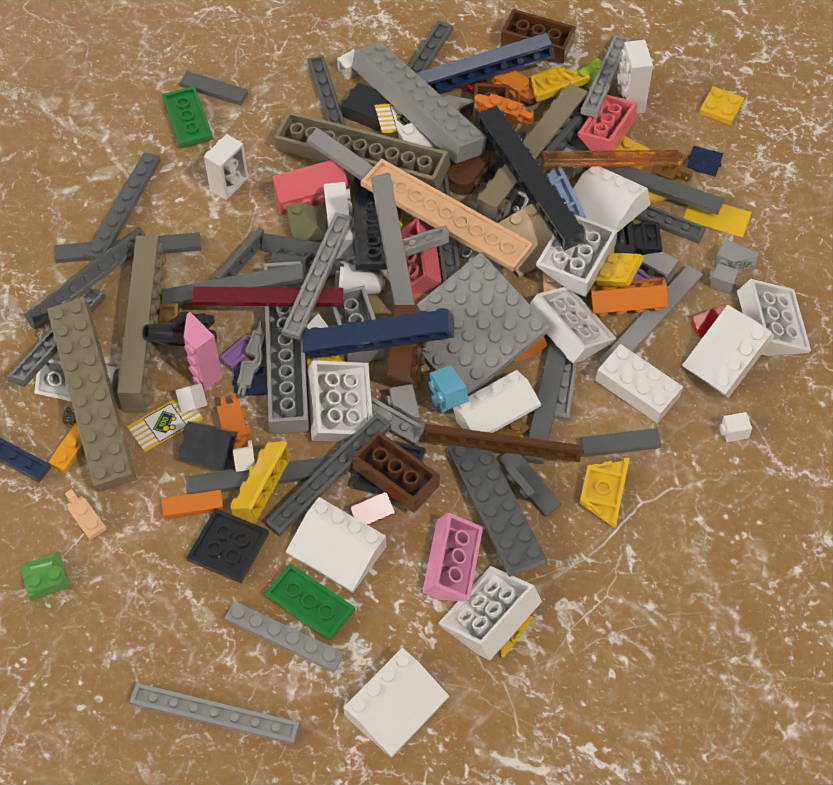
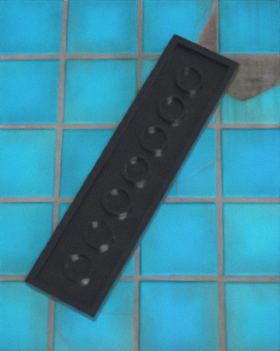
M354 176L356 270H386L387 263L374 194L361 186V180Z

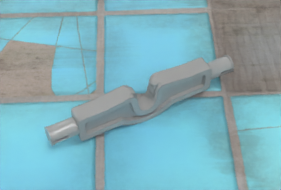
M259 321L257 330H253L245 350V354L254 358V360L241 362L237 381L239 389L236 395L239 398L240 395L241 398L245 397L246 389L251 388L254 374L260 369L263 362L262 348L266 338L264 333L266 323H262V321Z

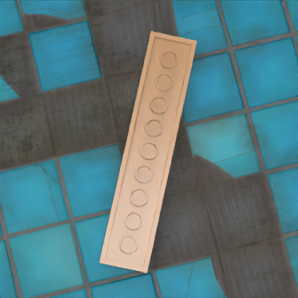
M382 158L361 180V186L373 192L370 177L390 173L396 206L435 228L446 225L449 229L450 237L479 253L481 252L487 258L514 272L533 248V243Z

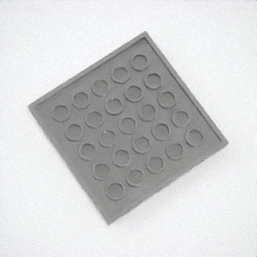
M481 252L417 304L421 311L429 312L436 311L438 308L449 309L453 314L454 338L427 342L426 348H423V354L435 370L451 365L467 387L468 396L476 392L551 330V327Z

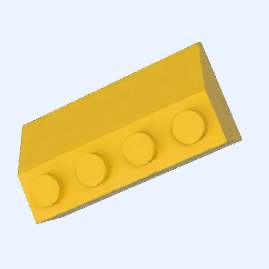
M287 442L267 443L265 448L260 450L256 465L251 466L247 481H244L240 487L239 496L234 498L230 508L234 516L253 524L257 523L290 461Z

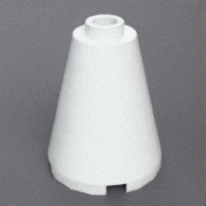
M344 261L338 262L337 266L341 267L340 271H336L334 288L347 290L364 285L367 295L379 294L381 290H384L385 279H382V275L369 270H356L355 265Z

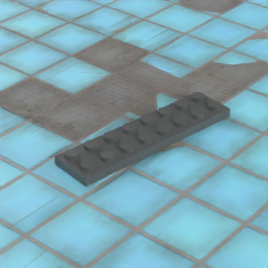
M457 445L448 448V454L508 576L510 577L546 564L547 558L492 451Z

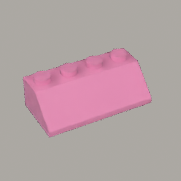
M189 312L184 331V348L188 354L187 360L190 363L189 369L193 375L191 377L194 384L202 383L203 389L207 390L223 378L215 337Z
M447 513L437 520L422 593L439 600H470L483 531L482 526L451 513Z

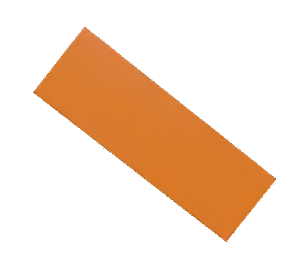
M221 490L161 498L164 519L213 512L215 508L224 510Z

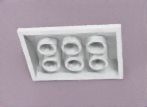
M596 164L582 174L573 188L587 217L586 219L615 229L617 232L650 206L648 188Z
M576 215L578 223L582 224L585 228L584 242L564 251L553 235L538 259L536 266L569 291L586 297L609 254L616 245L617 230Z
M750 279L737 291L743 314L770 330L774 335L773 340L761 355H788L809 353L811 351L794 289Z
M565 287L538 293L530 303L531 307L551 327L547 335L573 364L587 359L617 339L601 320L593 314L592 310L575 292L569 291Z
M727 305L682 366L729 398L773 340L774 335L755 320Z
M319 360L311 362L307 368L311 440L331 442L350 439L373 417L368 363Z
M318 497L305 515L286 550V554L353 593L387 547L386 536Z
M490 566L473 584L470 600L458 601L438 624L474 653L490 661L541 604L542 600L534 585L514 576L509 577L507 573Z
M401 648L343 707L344 716L392 758L444 704L449 695L413 656Z

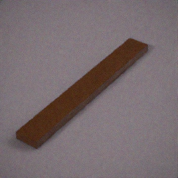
M425 424L424 441L572 462H580L582 445L433 424Z

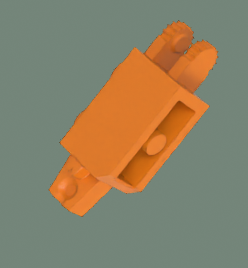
M516 70L485 79L491 84L509 85L510 100L516 102L525 101L529 104L536 100L533 90L529 87V78Z
M477 94L474 97L475 111L481 112L497 105L501 111H504L507 121L512 123L514 128H517L518 124L531 126L534 120V114L523 109L524 104L495 94H490V96Z
M236 393L231 394L232 403L229 404L226 403L224 396H221V406H217L221 428L238 432L234 449L248 447V436L251 435L249 424L244 422L247 419L245 408H241Z

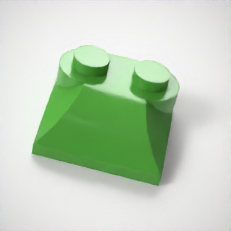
M60 552L20 564L24 585L30 601L70 588Z

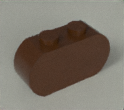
M484 149L482 155L459 163L454 162L447 171L450 191L457 195H469L475 188L480 186L483 177L491 169L489 166L490 156L486 149Z

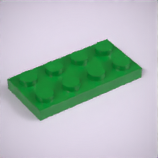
M195 86L162 94L180 148L213 140V134Z
M291 563L264 593L265 597L329 641L333 639L355 611L353 605Z

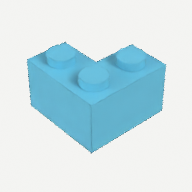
M451 365L430 373L431 381H429V386L433 392V396H431L432 402L435 407H439L442 413L469 401L467 387Z

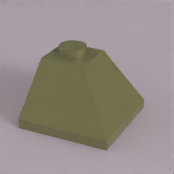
M305 202L286 205L292 238L312 242L323 241L327 232L323 210Z

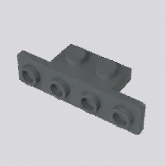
M264 233L262 235V250L271 252V260H276L278 263L301 261L306 266L310 261L314 260L321 245L318 242Z
M506 452L500 457V461L509 472L508 478L513 484L518 483L521 486L519 489L521 494L526 499L530 497L546 516H549L561 506L562 503L521 454Z

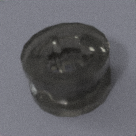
M67 407L63 414V424L70 423V425L74 426L76 423L74 410Z

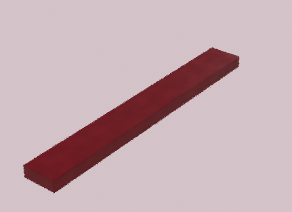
M194 286L192 304L193 306L293 307L301 287ZM323 288L315 307H343L344 289Z

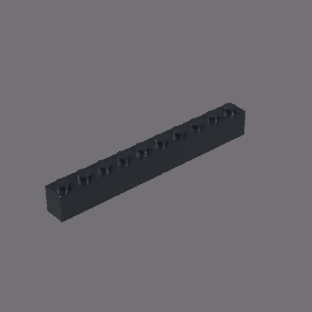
M496 105L479 112V127L563 250L566 251L583 243L584 234L586 233L584 226L578 223L575 213L567 207L566 200L560 197L556 186L551 184L547 173L542 171L538 160L532 157L529 147L526 148L522 137L515 132L513 124L507 121L504 111H501Z

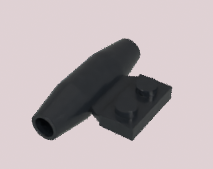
M633 221L629 222L617 232L615 252L636 254V250L643 252V254L662 252L659 222L641 221V223L636 225L633 224Z
M180 312L171 323L146 324L142 331L143 338L163 345L184 347V331L189 312ZM192 313L214 335L216 342V332L209 329L215 323L214 315Z

